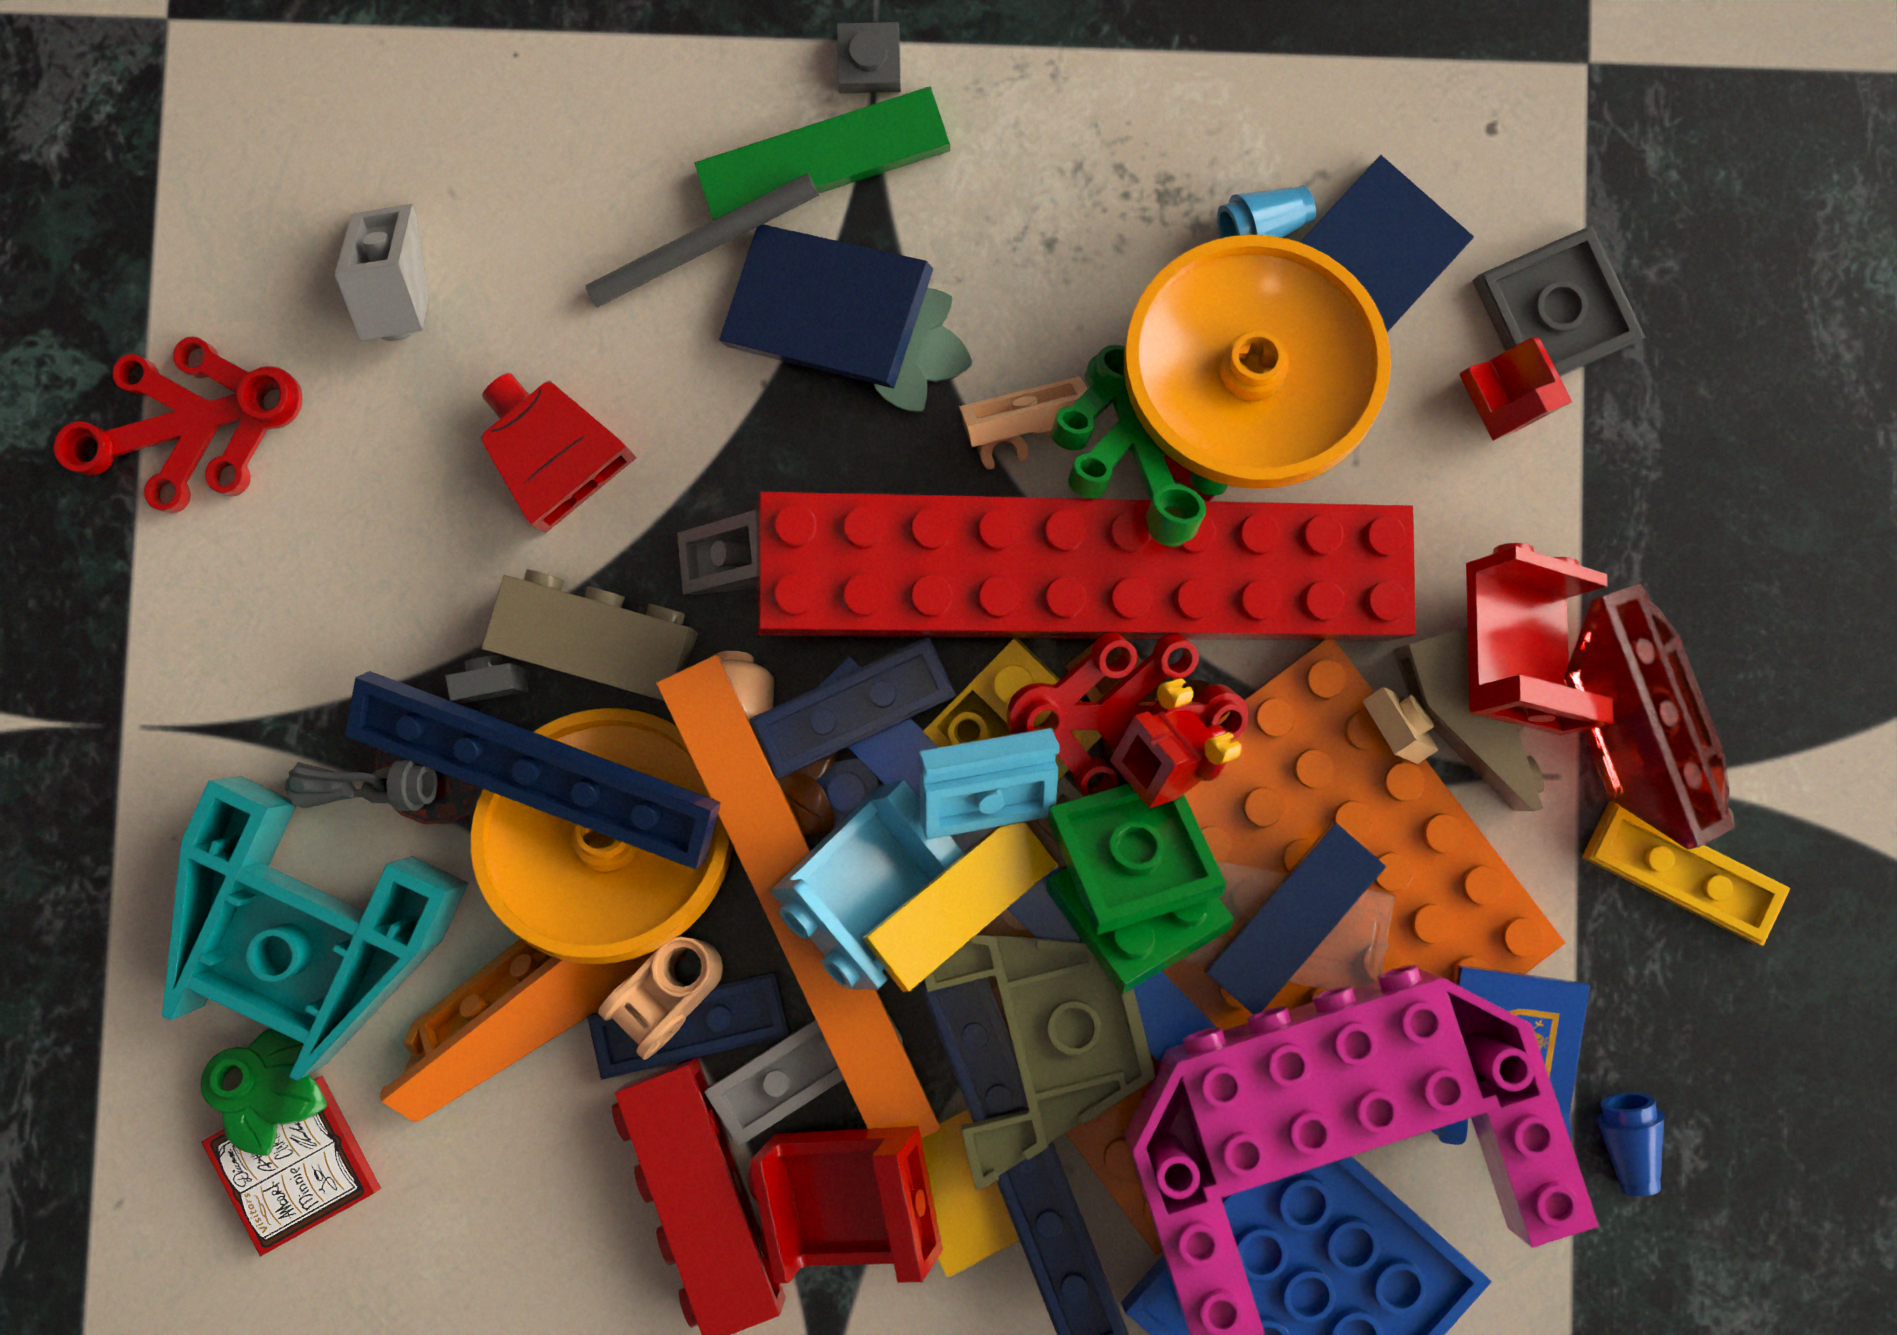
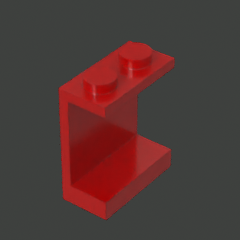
M1507 543L1496 546L1493 549V554L1466 563L1469 713L1561 736L1614 724L1613 698L1570 688L1567 598L1607 587V574L1579 566V561L1574 558L1550 557L1534 552V547L1525 543Z

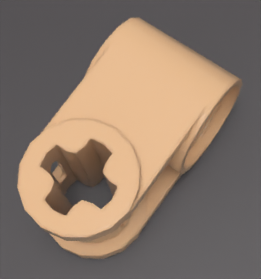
M686 937L673 938L665 945L659 947L636 973L628 977L607 997L600 1006L598 1014L605 1021L613 1019L638 1044L636 1053L643 1060H646L674 1036L685 1022L686 1017L715 989L721 980L723 971L721 956L716 948L706 941ZM692 949L701 960V973L694 983L684 986L675 975V962L680 954Z

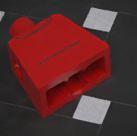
M507 373L491 382L482 393V398L500 419L482 434L481 441L525 518L531 525L545 534L636 459V456L619 438L551 381L543 383L529 395L511 373Z

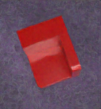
M1538 337L1526 339L1495 358L1473 365L1460 372V378L1492 441L1519 431L1572 403L1559 374Z

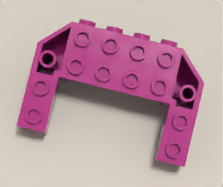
M1408 965L1386 971L1377 976V982L1353 989L1352 986H1342L1326 990L1313 996L1312 1003L1290 1010L1286 1006L1258 1012L1247 1018L1248 1023L1222 1031L1221 1027L1198 1031L1182 1039L1183 1044L1166 1049L1155 1071L1156 1079L1149 1083L1124 1135L1189 1335H1265L1221 1199L1222 1197L1468 1118L1472 1119L1507 1228L1534 1248L1599 1227L1531 1023L1440 976L1419 969L1417 965Z

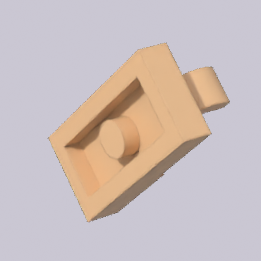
M1081 376L959 406L972 447L977 446L982 463L987 470L995 468L992 451L1000 442L1012 443L1019 462L1025 461L1028 457V446L1023 434L1031 432L1039 434L1044 432L1046 435L1051 436V429L1057 412L1063 407L1072 406L1088 388Z

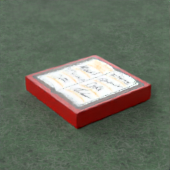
M323 1075L314 1080L327 1101L326 1109L301 1122L287 1125L277 1124V1136L270 1155L260 1156L237 1149L225 1136L224 1129L201 1141L259 1256L270 1252L381 1189Z

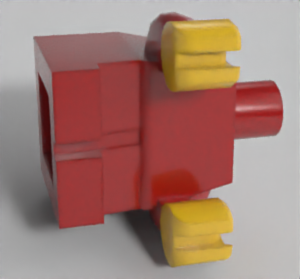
M1182 678L1163 683L1158 687V699L1152 707L1151 714L1146 711L1134 715L1110 759V762L1123 778L1132 785L1133 790L1149 809L1180 798L1200 781L1216 779L1222 772L1226 762L1236 759L1241 753L1240 743L1238 741L1230 743L1229 741L1234 736L1230 732L1226 733L1220 725L1213 724L1206 727L1192 710L1176 711V707L1189 704L1193 698V690L1190 686L1182 688L1183 684L1186 683Z

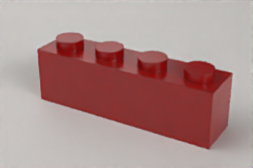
M696 1057L626 1082L615 1092L618 1103L612 1105V1115L621 1139L624 1142L631 1140L640 1164L634 1166V1175L640 1195L645 1203L654 1202L662 1226L657 1227L656 1235L661 1254L669 1266L676 1263L684 1288L679 1290V1300L687 1324L691 1328L699 1326L701 1335H731L780 1316L786 1297L781 1283L776 1284L774 1282L770 1260H767L763 1255L761 1248L762 1231L722 1121L704 1093L709 1085L700 1060Z

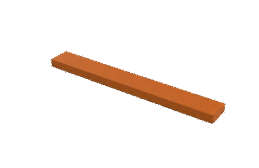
M716 654L656 682L710 798L721 802L718 811L719 817L867 1128L919 1126L921 1139L940 1130L937 1116L877 990H853L852 988L846 989L831 978L822 965L821 961L825 957L824 954L810 938L804 939L795 934L785 924L779 914V909L782 905L770 890L811 850L719 655Z

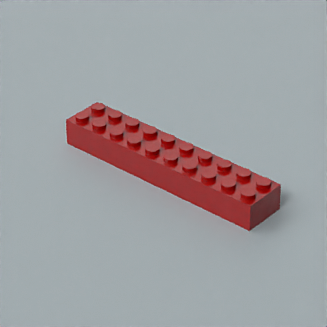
M760 492L757 502L756 635L1098 639L1107 633H1117L1125 639H1160L1168 634H1179L1185 639L1323 641L1334 639L1335 641H1390L1416 635L1413 505L1204 501L1206 513L1196 535L1182 545L1173 547L1157 542L1149 533L1146 512L1151 500Z

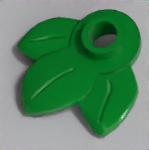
M272 1028L262 1032L247 1048H229L216 1054L207 1063L201 1076L202 1095L212 1108L222 1112L225 1136L237 1149L260 1156L270 1155L277 1136V1124L287 1125L304 1121L324 1111L327 1107V1101L320 1087L310 1075L299 1081L289 1077L304 1044ZM240 1068L242 1071L240 1085L234 1090L226 1091L224 1088L226 1074L233 1069Z

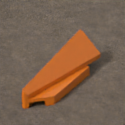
M521 939L517 940L411 1024L403 1042V1045L411 1053V1057L403 1074L388 1086H383L380 1093L381 1102L413 1122L421 1121L586 1019L587 1016L597 1012L607 997L628 977L636 973L657 950L617 963L582 964L549 956L534 949ZM685 952L679 955L676 962L684 957Z

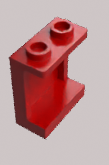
M919 1126L774 1134L750 1160L748 1187L752 1197L757 1199L763 1227L761 1232V1248L764 1257L770 1260L772 1275L776 1284L789 1283L796 1273L806 1266L894 1264L897 1283L923 1282L943 1251Z

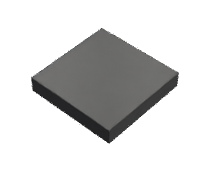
M1593 225L1483 272L1473 280L1505 351L1526 339L1538 337L1560 377L1630 347L1646 338Z

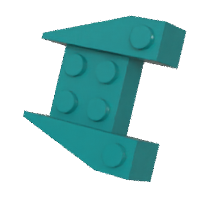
M242 776L209 780L181 840L162 1017L171 1021L204 1007L208 999L215 1001L303 1043L304 1045L289 1076L299 1081L325 1066L443 941L469 883L410 856L386 864L367 908L363 911L269 866L296 808L289 798Z

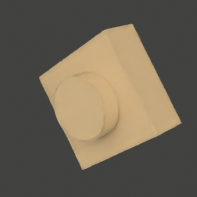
M1383 686L1362 701L1395 755L1419 764L1439 750L1428 733V730L1434 727V723L1426 709L1413 695L1406 698Z

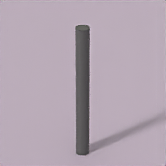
M807 172L585 285L587 293L598 308L818 197L819 193Z

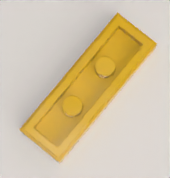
M1617 801L1608 802L1582 856L1583 859L1753 944L1764 946L1791 889Z
M1025 822L995 827L866 934L862 940L902 992H909L1058 864Z

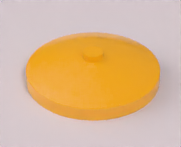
M1238 235L1216 239L1201 244L1171 261L1154 277L1141 295L1132 314L1124 350V376L1131 405L1143 428L1156 445L1181 466L1199 476L1221 484L1248 489H1270L1298 484L1323 474L1343 461L1363 440L1379 414L1386 397L1391 371L1390 345L1383 319L1375 302L1356 277L1337 261L1313 247L1290 239L1268 235Z
M623 708L591 709L558 718L534 731L537 734L710 798L677 726L655 715ZM485 789L482 790L478 799L471 828V858L475 877L483 897L496 916L518 938L534 949L558 959L582 964L617 963L651 953L673 938L680 936L697 921L715 898L724 881L733 850V844L719 814L717 815L706 861L695 870Z

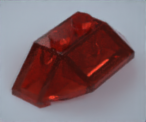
M1641 582L1592 600L1565 672L1564 680L1567 687L1613 698L1614 724L1584 730L1593 754L1595 768L1603 780L1610 800L1684 848H1698L1734 829L1735 823L1733 812L1727 807L1730 788L1725 753L1680 636L1663 612L1649 601V593Z

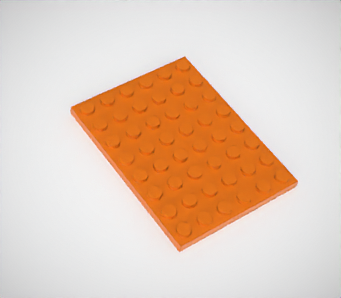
M1334 639L1320 641L1243 699L1248 707V724L1245 731L1239 737L1229 741L1230 743L1236 741L1240 743V755L1236 759L1227 761L1216 779L1200 781L1184 794L1226 881L1224 893L1218 898L1234 917L1230 930L1167 967L1162 972L1216 1027H1221L1222 1031L1248 1023L1247 1018L1253 1014L1203 970L1331 822L1338 823L1387 867L1264 1010L1286 1006L1290 1010L1312 1003L1313 996L1326 990L1342 986H1352L1353 989L1377 982V976L1386 971L1408 965H1417L1419 969L1440 976L1456 985L1459 965L1526 974L1566 944L1425 759L1416 764L1393 753L1362 702L1372 695L1374 691ZM1231 710L1227 711L1220 717L1218 724L1222 723L1228 717ZM1059 864L1057 865L1061 870L1065 869L1062 868ZM1008 909L1004 910L979 932L1035 937ZM995 976L987 977L1009 1031L997 978ZM1151 1055L1154 1071H1156L1159 1062ZM1148 1083L1089 1122L1077 1125L1068 1131L1066 1135L1157 1256L1162 1252L1147 1202L1141 1191L1124 1135L1149 1085Z

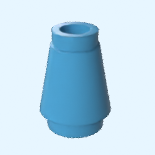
M1304 185L1295 188L1234 194L1230 197L1229 203L1221 205L1217 211V225L1220 237L1268 235L1283 238L1301 228L1304 224L1315 220V201L1310 190Z

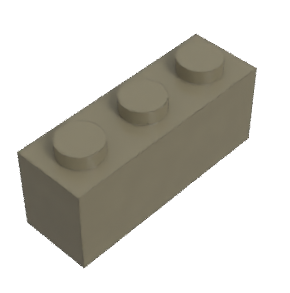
M530 569L526 570L524 580L503 575L481 649L662 701L664 699L656 682L676 674L689 666L698 632L690 627L683 626L685 614L653 604H648L646 614L622 608L625 597L588 586L585 597L561 591L563 579Z

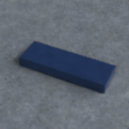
M928 636L749 720L774 775L779 780L956 698V694Z
M1331 822L1203 971L1249 1012L1256 1014L1263 1011L1387 866L1338 823Z
M777 970L717 984L715 989L686 1017L685 1022L674 1036L646 1060H643L636 1053L638 1044L613 1019L605 1021L598 1013L587 1016L601 1080L789 1036L791 1033Z

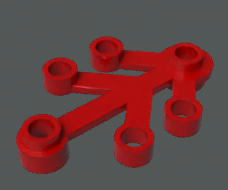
M198 337L184 338L177 343L173 351V360L177 368L194 378L210 377L236 393L208 401L159 374L157 367L149 360L136 354L125 355L118 359L113 367V379L117 386L134 395H147L174 411L108 431L87 422L70 423L63 427L55 438V456L58 462L66 469L82 475L94 476L106 471L116 456L179 439L160 473L152 476L144 488L145 499L151 507L173 514L182 511L188 505L191 492L187 482L218 428L240 421L223 455L212 459L205 469V480L211 489L227 496H237L243 493L250 484L251 475L247 465L267 430L280 429L287 426L296 418L301 409L302 391L299 383L291 374L273 366H264L247 372L220 357L216 349ZM202 348L204 351L203 361L196 367H190L188 363L189 355L193 350ZM142 365L144 370L143 378L137 384L131 385L129 382L130 371L134 367ZM278 389L280 392L278 404L272 409H266L264 406L265 395L271 390ZM96 441L98 443L97 453L91 461L87 462L84 456L85 449L91 442ZM233 465L236 470L234 481L228 486H222L220 482L222 470L227 466ZM173 483L175 487L174 498L170 502L163 504L160 499V491L166 484Z
M1104 634L1094 642L1091 653L1055 685L1035 683L1020 688L1012 696L1008 705V729L1012 735L1052 728L1060 746L1059 754L1056 755L1073 773L1074 785L1084 797L1118 787L1116 772L1103 759L1091 758L1070 730H1097L1115 751L1134 715L1146 711L1151 714L1155 702L1140 701L1167 677L1180 679L1190 675L1198 664V651L1183 636L1168 634L1158 640L1154 646L1153 653L1133 670L1137 662V652L1134 646L1120 634ZM1122 647L1120 658L1112 664H1106L1107 654L1113 648ZM1183 647V654L1179 661L1168 665V658L1171 652ZM1105 675L1113 679L1126 676L1098 702H1078ZM1222 684L1207 686L1196 695L1192 702L1176 707V711L1192 710L1206 727L1213 724L1220 725L1226 733L1230 732L1234 736L1231 740L1239 737L1245 731L1248 724V707L1246 702L1232 689ZM1046 710L1051 711L1048 718L1042 724L1033 726L1034 719L1039 713ZM1231 710L1228 717L1222 723L1218 724V721L1222 714ZM1104 773L1098 785L1087 787L1089 779L1094 774Z

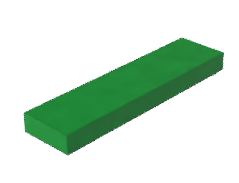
M929 86L694 162L712 220H715L807 172L818 193H822L949 152L950 142L932 88Z

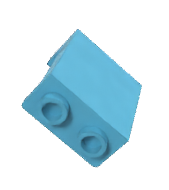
M905 780L878 786L785 875L770 892L782 905L779 909V914L785 924L801 938H810L824 954L825 957L821 961L822 965L833 980L846 989L878 990L887 981L886 976L882 972L885 968L862 938L962 856L964 852L950 835L926 840L920 822V799Z

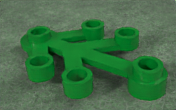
M1110 345L1104 347L1088 363L1085 380L1089 388L1072 406L1063 407L1057 412L1051 429V437L1057 445L1064 449L1081 450L1089 442L1095 425L1094 420L1111 404L1114 406L1119 421L1090 453H1084L1075 458L1068 476V485L1079 496L1092 499L1101 497L1106 492L1113 468L1131 449L1151 500L1146 512V522L1150 535L1157 542L1166 546L1182 545L1196 535L1206 513L1205 502L1194 490L1183 485L1174 484L1163 454L1168 455L1156 445L1137 418L1125 383V346ZM1191 471V484L1201 493L1217 496L1226 491L1228 485L1211 481Z

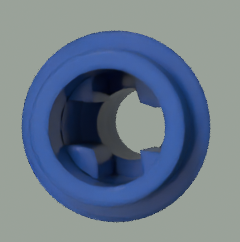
M1626 1092L1604 1098L1601 1101L1602 1112L1596 1117V1121L1617 1179L1619 1180L1621 1192L1637 1197L1658 1193L1661 1190L1664 1113L1656 1108L1655 1098L1648 1094Z

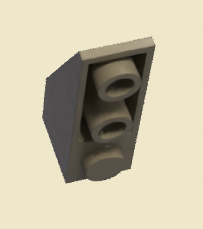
M1467 627L1394 649L1408 696L1413 695L1426 709L1434 723L1432 729L1514 811H1537L1543 809L1538 793L1543 792L1544 781L1535 759L1530 755L1526 756L1519 735V731H1522L1524 726L1469 713Z

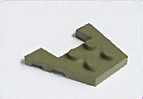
M977 933L924 979L927 992L990 976L997 978L1028 1103V1108L961 1125L976 1190L989 1186L997 1181L1001 1174L1021 1161L1029 1160L1048 1148L1049 1143L1077 1125L1089 1122L1156 1079L1134 988L1121 995L1083 941Z

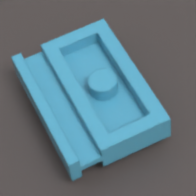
M1052 728L919 751V759L922 764V773H920V822L926 840L1047 818L1049 807L1056 805L1058 767L1055 757L1056 754H1059L1060 747Z

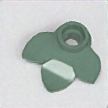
M927 288L894 389L874 384L876 391L887 402L899 409L916 413L924 411L927 400V382L936 383L953 379L968 370L972 365L971 356L963 342L952 331L942 326L948 317L952 305V296L945 292Z

